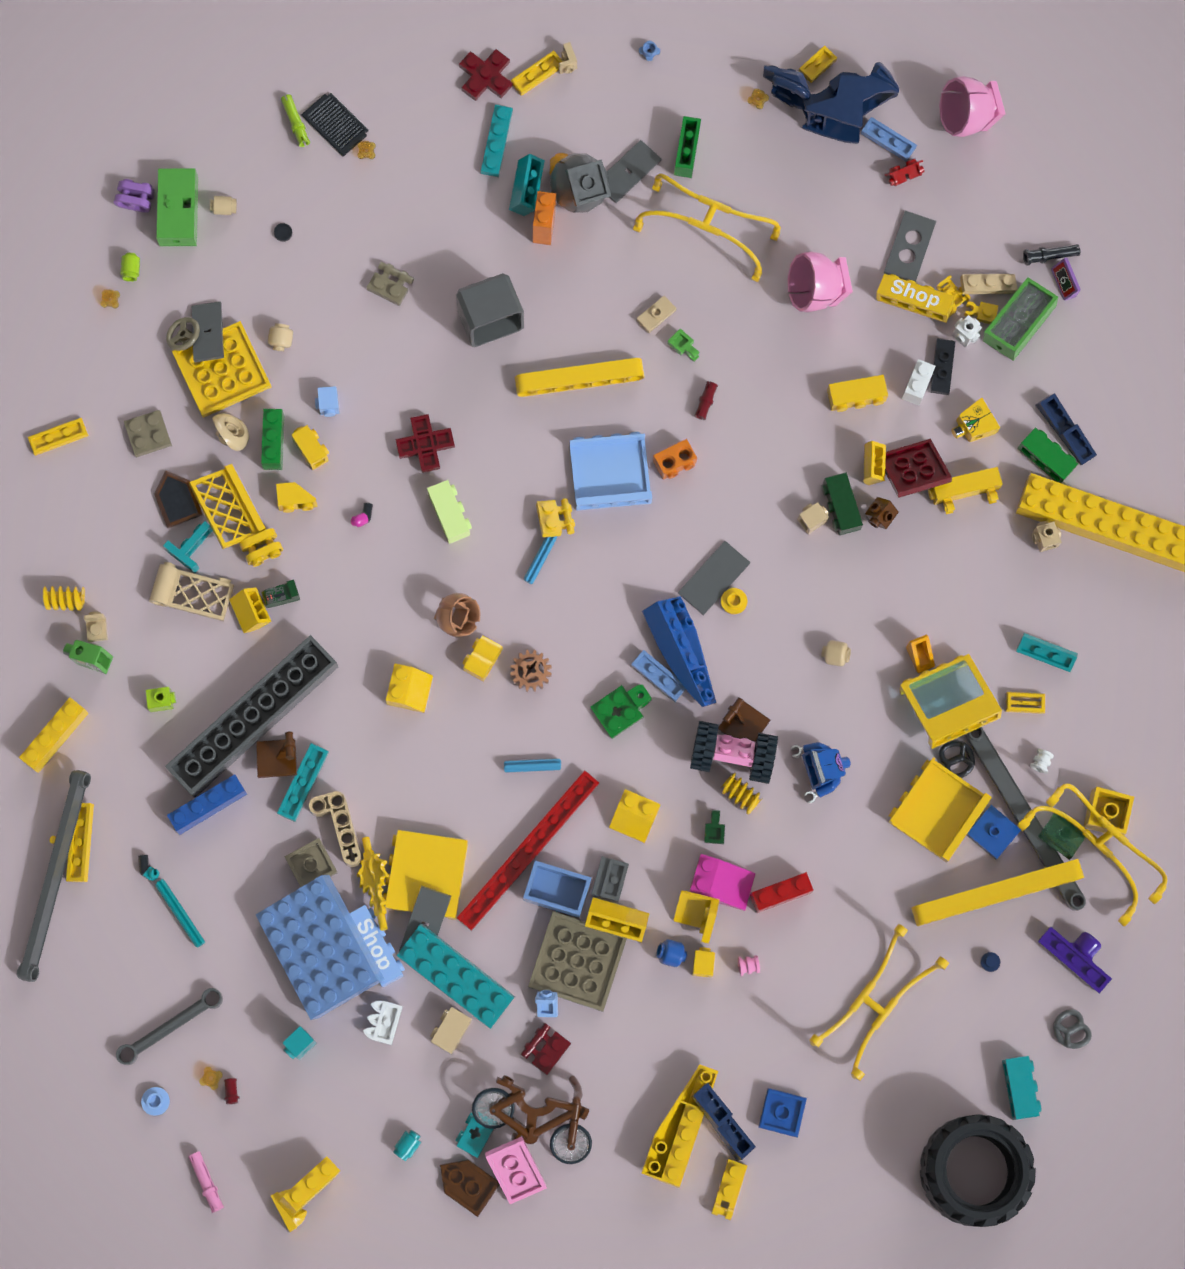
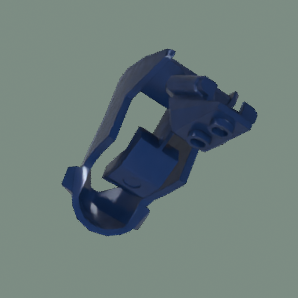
M881 62L875 63L871 74L866 77L860 76L857 73L841 72L829 81L827 88L817 94H810L804 74L794 69H781L774 65H764L763 77L773 84L771 94L792 108L795 107L803 110L806 118V123L802 127L804 130L844 143L858 144L860 141V128L863 125V116L888 100L897 97L900 90L891 72Z

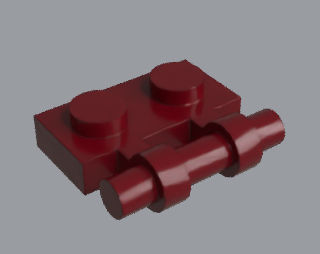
M546 1023L535 1031V1036L529 1043L525 1044V1049L520 1055L527 1059L532 1053L536 1057L531 1064L545 1075H548L571 1043L556 1031L551 1037L548 1036L546 1033L551 1027ZM543 1039L547 1043L541 1051H538L536 1046Z

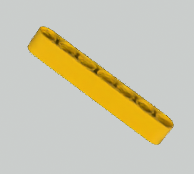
M630 358L522 373L514 378L517 396L526 397L639 381L644 379L645 376L642 359Z

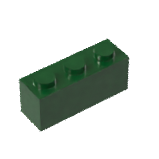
M847 472L825 478L821 489L823 495L827 496L828 499L827 509L833 515L834 520H832L834 530L838 531L839 536L861 530L863 523Z

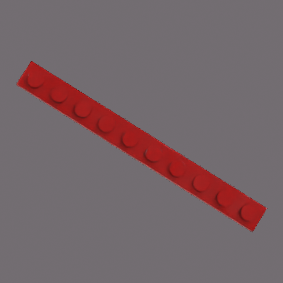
M584 770L458 915L457 919L472 931L595 790L599 782Z

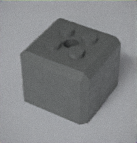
M502 273L458 290L456 294L457 312L472 347L492 342L519 332L524 328V310L509 275Z

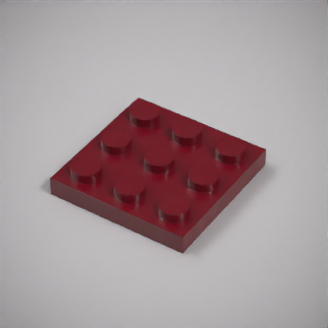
M931 438L886 452L885 474L898 498L952 482V476Z

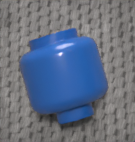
M666 939L658 945L656 956L661 964L678 967L682 962H685L687 951H685L684 945L681 942Z

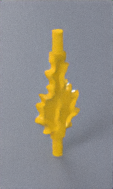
M370 837L362 838L364 859L360 861L362 867L356 875L357 878L360 877L359 887H363V894L368 891V895L371 896L369 906H374V914L378 918L379 928L383 931L388 929L385 917L387 912L384 906L387 902L382 897L384 890L381 888L386 885L384 879L389 877L385 870L387 861L380 859V853H374Z

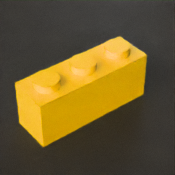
M884 375L832 383L827 388L831 411L837 410V412H843L852 407L860 409L869 404L878 406L884 404L888 398Z
M593 897L585 926L642 942L650 913Z
M326 1156L283 1195L278 1203L291 1217L295 1216L337 1177L340 1170Z

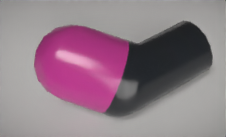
M364 503L362 513L353 516L351 524L362 527L369 523L373 504Z

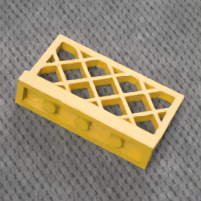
M232 464L225 466L220 471L189 483L222 549L238 544L242 540L266 529ZM222 476L225 481L224 486L214 484V478ZM202 483L209 486L207 493L198 491L196 485ZM211 487L222 491L219 498L208 495ZM224 492L232 495V503L221 499ZM206 499L217 502L215 510L206 506ZM219 503L230 507L228 514L217 511ZM232 508L241 512V519L229 516ZM215 515L226 519L223 526L214 522ZM227 520L239 523L236 531L225 527ZM240 525L249 527L251 533L245 535L238 532ZM223 531L233 534V540L225 543L222 537Z

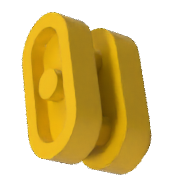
M274 528L266 529L239 543L242 552L249 551V554L245 557L248 565L256 567L263 564L264 560L268 558L274 559L281 555L283 551L281 543L273 541L277 537ZM264 544H267V546H264V547H262V548L256 550L257 547H259V546H261V545H264Z

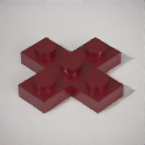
M497 49L485 61L470 51L459 63V67L471 76L461 87L462 91L476 101L488 88L502 99L513 86L510 80L500 74L510 63V59Z
M429 414L411 417L414 435L395 439L399 458L418 455L422 473L440 469L437 451L455 448L451 428L432 431Z

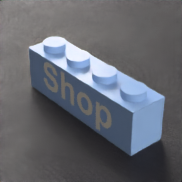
M366 905L351 912L350 915L385 979L380 982L381 986L385 987L403 977L402 971L405 969L400 960L395 961L392 955L396 953L390 942L386 944L383 938L386 936L384 930L381 931L374 922V919L377 917L373 909H367Z

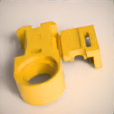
M950 275L936 287L938 291H947L955 296L954 305L949 317L956 313L957 307L965 301L969 302L971 299L969 294H964L965 296H963L962 287L958 288L952 282Z

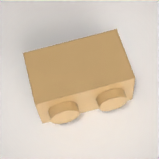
M453 1007L450 1010L446 1009L440 1018L443 1022L439 1028L435 1027L430 1035L432 1038L431 1043L451 1055L472 1022L470 1017Z

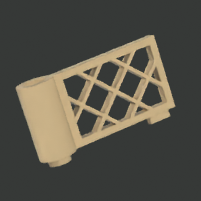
M164 562V564L159 565L149 602L158 606L171 607L224 622L234 584H231L230 579L222 577L219 580L178 570L174 564ZM181 575L189 577L192 584L182 588L179 583ZM202 581L208 582L210 589L201 593L196 585ZM194 586L199 595L189 600L184 591ZM221 586L229 588L227 595L219 598L215 589ZM213 591L217 600L208 605L203 596ZM180 593L187 600L181 605L173 603L174 597ZM201 597L205 607L200 610L194 609L191 602ZM220 603L223 608L221 616L213 614L210 607Z

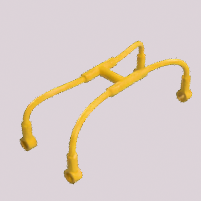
M660 173L656 175L652 190L659 192L663 184L662 179H664L684 193L697 199L698 202L710 207L703 222L692 217L689 218L667 211H645L636 217L633 230L641 232L644 225L643 217L660 215L677 218L716 236L720 235L739 246L753 259L756 267L751 280L759 282L762 268L754 253L734 237L710 225V222L717 209L727 214L731 213L740 217L774 225L770 239L776 242L781 233V227L778 222L766 217L731 209L730 206L688 190L665 174Z
M1066 783L1057 787L1054 793L1046 800L1049 806L1035 807L1028 811L1025 817L1017 824V827L1024 831L1030 825L1036 812H1053L1076 826L1107 858H1110L1125 875L1133 892L1132 905L1118 919V922L1123 927L1131 921V917L1136 911L1138 892L1126 868L1104 844L1106 841L1114 836L1121 844L1126 845L1160 873L1162 883L1158 885L1148 898L1153 904L1159 902L1167 888V875L1164 870L1129 842V839L1104 816H1101L1084 795L1071 784ZM1064 789L1072 790L1098 819V822L1107 830L1103 835L1097 838L1089 829H1085L1075 819L1053 808L1060 800L1059 798L1064 793Z
M898 924L894 929V935L879 970L872 981L868 982L851 1004L849 1011L820 1036L813 1034L809 1039L812 1046L819 1048L823 1039L839 1028L853 1012L857 1011L863 1002L877 1012L879 1015L871 1024L872 1027L859 1048L851 1072L852 1078L859 1081L865 1075L858 1069L864 1049L874 1031L878 1030L901 996L926 975L936 969L945 970L949 965V962L940 956L936 960L935 965L912 979L894 998H891L884 1008L870 998L868 995L874 989L876 982L883 973L898 936L904 937L908 932L901 924Z

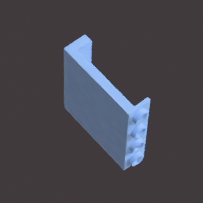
M631 432L629 435L616 433L610 437L596 435L588 439L576 437L570 440L576 511L652 503L645 433Z

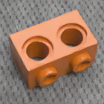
M685 439L654 454L653 462L663 480L666 478L672 479L679 474L678 472L684 469L685 471L692 469L697 462V456L688 440ZM687 454L689 458L687 460H683L679 457V455ZM670 462L672 467L665 468L663 463Z

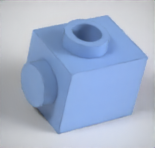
M336 386L318 388V398H315L316 409L320 410V414L325 417L340 414Z

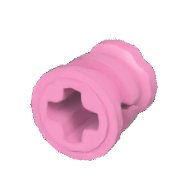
M757 955L753 958L748 956L745 959L738 957L740 976H743L744 973H760Z

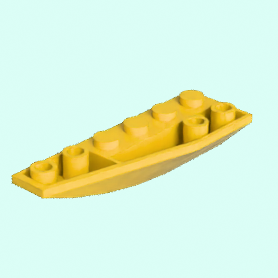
M699 1064L654 1134L641 1174L676 1188L680 1187L704 1113L692 1096L706 1083L713 1089L718 1074L717 1070Z

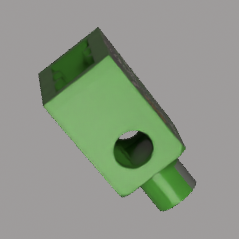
M75 640L73 645L67 643L63 649V654L68 655L76 664L103 674H107L113 656L101 646Z

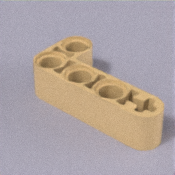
M335 791L312 798L309 802V809L314 816L332 815L342 857L346 865L351 868L359 866L362 856L344 794ZM336 797H340L343 800L339 806L332 804L333 799ZM317 802L323 803V809L320 811L313 810ZM340 816H346L348 819L343 825L337 823V819ZM344 835H352V841L350 843H343L342 838ZM352 848L353 854L357 856L355 857L354 862H351L350 859H347L350 858V853L348 849Z

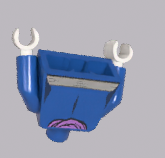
M820 742L806 744L803 747L798 745L791 747V750H799L798 754L792 755L793 758H799L802 755L812 790L816 789L815 792L809 791L805 793L804 796L812 794L814 797L812 801L807 803H813L816 797L819 796L821 798L833 792L841 783V777L845 776V769L851 765L848 757L841 758L839 750L831 749L830 746Z

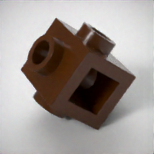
M877 497L865 512V515L869 519V524L874 528L887 529L899 511L890 500Z

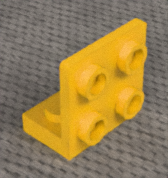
M681 890L674 922L700 928L699 933L703 934L701 942L709 944L720 899Z

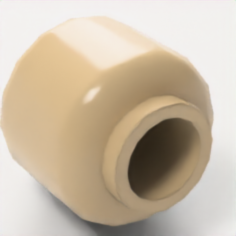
M275 323L269 329L268 344L273 346V350L284 352L285 348H290L292 345L293 330L289 329V325Z
M830 640L827 646H823L821 655L825 657L826 664L842 667L850 660L851 648H848L845 642Z

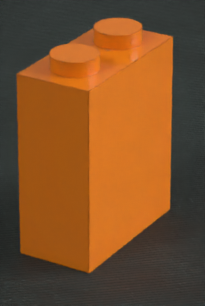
M537 192L533 221V243L551 245L556 213V193Z

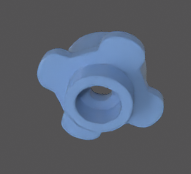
M649 40L644 43L643 47L639 48V53L643 54L647 61H652L655 55L660 54V48H657V45Z

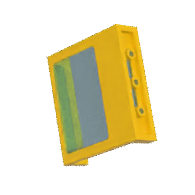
M970 654L957 656L947 664L942 663L936 669L926 670L919 674L918 677L908 678L900 684V694H905L929 736L928 744L931 749L1001 718L1002 709Z

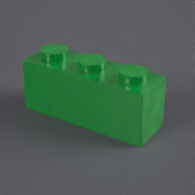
M683 116L674 176L692 178L701 125L700 118Z
M263 409L261 464L263 470H283L284 413L282 409Z
M1036 427L1017 448L1054 481L1061 484L1078 465L1072 455L1066 454L1058 443L1052 442L1047 438V434L1044 431L1038 430Z

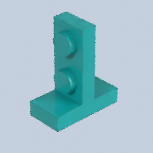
M204 521L202 525L198 524L195 527L194 534L190 538H186L182 542L180 549L169 540L163 547L170 555L195 574L199 570V566L190 556L213 530Z

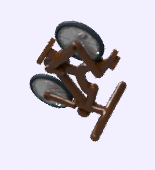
M506 1075L502 1078L497 1077L496 1083L509 1088L512 1091L508 1094L499 1088H488L481 1091L473 1101L472 1113L480 1125L489 1129L508 1125L517 1132L512 1134L511 1139L515 1140L522 1136L527 1144H534L537 1142L538 1136L570 1119L569 1124L558 1127L550 1139V1150L553 1156L562 1163H579L589 1155L592 1148V1139L589 1132L581 1125H578L579 1118L583 1120L587 1118L589 1109L581 1106L582 1088L575 1076H570L569 1082L574 1089L572 1103L547 1097L544 1101L546 1105L543 1107H531L524 1100L526 1095L525 1089L513 1084L514 1080ZM515 1102L520 1110L527 1114L526 1126L513 1117ZM556 1107L568 1110L536 1128L537 1116L549 1114Z

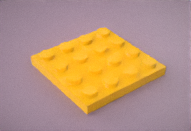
M241 321L223 328L224 358L194 363L193 345L182 351H172L203 418L272 388Z

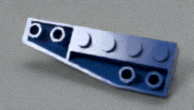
M681 596L657 601L644 609L642 613L657 646L678 680L701 707L717 703L697 630Z

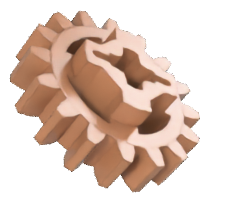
M526 650V655L519 653V659H513L516 665H511L510 669L515 671L511 672L510 676L516 677L513 683L519 682V689L524 686L526 687V692L529 691V688L536 692V687L538 686L543 689V682L549 683L546 677H551L552 673L548 672V670L552 669V666L546 665L549 659L545 658L543 660V653H540L538 656L536 655V650L532 654ZM540 664L544 668V674L539 670ZM518 668L523 671L522 678L518 674ZM534 668V673L528 674V669ZM531 680H536V681H537V682H534V683H528V682L531 681Z

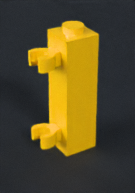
M998 467L952 477V482L928 489L930 499L934 501V505L944 504V511L947 515L954 513V500L987 493L988 503H997L996 500H999L996 490H999L1003 483Z

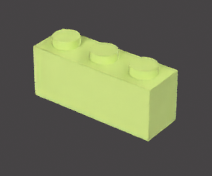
M446 480L428 487L429 498L448 543L450 544L470 536L469 529H472L469 519H464L462 513L465 510L461 501L457 502L455 496L458 494L454 484L450 485L449 481Z

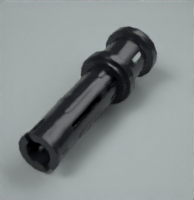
M1079 244L1051 249L1039 247L1037 250L1030 251L1025 249L1023 251V260L1026 266L1037 262L1043 264L1051 259L1080 256L1081 250L1077 248Z

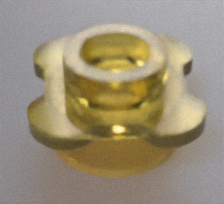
M754 89L752 96L748 97L747 101L749 104L755 105L757 109H762L763 104L769 100V96L762 90Z
M364 141L358 143L359 153L357 156L359 159L375 158L374 149L376 145L374 142Z
M104 290L102 292V301L100 302L103 308H118L120 293L113 290Z
M206 1067L199 1083L201 1086L206 1085L212 1090H216L223 1074L221 1071H214L211 1067Z

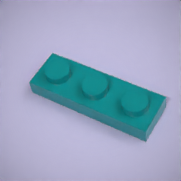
M1026 633L1023 634L1016 650L1018 653L1071 672L1078 657L1076 652Z

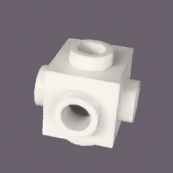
M969 315L965 319L960 318L954 325L956 328L952 335L965 347L971 342L975 343L981 336L979 333L982 327L979 321L971 318Z

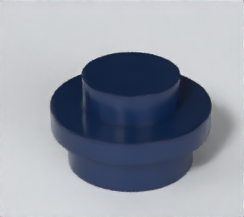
M988 952L982 956L981 966L985 971L994 972L1000 967L1001 961L996 953Z

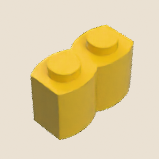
M482 635L480 639L477 638L472 645L473 652L471 655H466L462 664L464 665L463 671L484 682L501 654L503 646Z

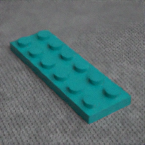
M422 923L396 955L490 1029L515 998L513 994Z

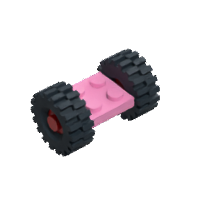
M699 721L690 769L710 772L712 760L751 767L750 781L769 784L776 757L778 736L758 733L755 745V742L746 738L738 739L726 734L718 735L719 724Z

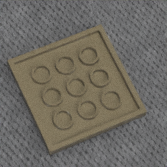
M553 911L528 987L538 991L551 990L552 992H557L559 998L603 1012L627 938L586 927V922Z

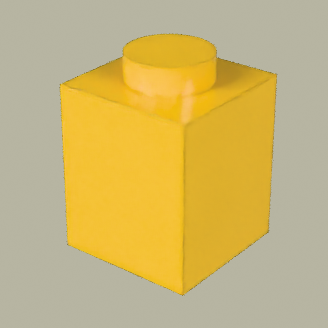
M699 947V950H695L692 976L713 977L715 952H711V948Z

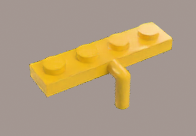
M82 803L68 853L67 882H88L94 804ZM56 836L50 837V843H55Z

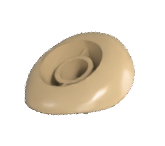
M226 413L217 414L212 418L217 429L216 436H218L219 442L228 445L235 451L243 450L249 441V431L239 418Z

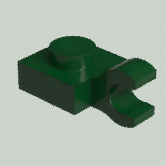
M712 810L711 823H705L704 843L724 845L725 824H719L720 810Z

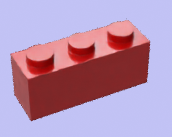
M807 872L753 891L750 897L756 913L811 894L814 889Z

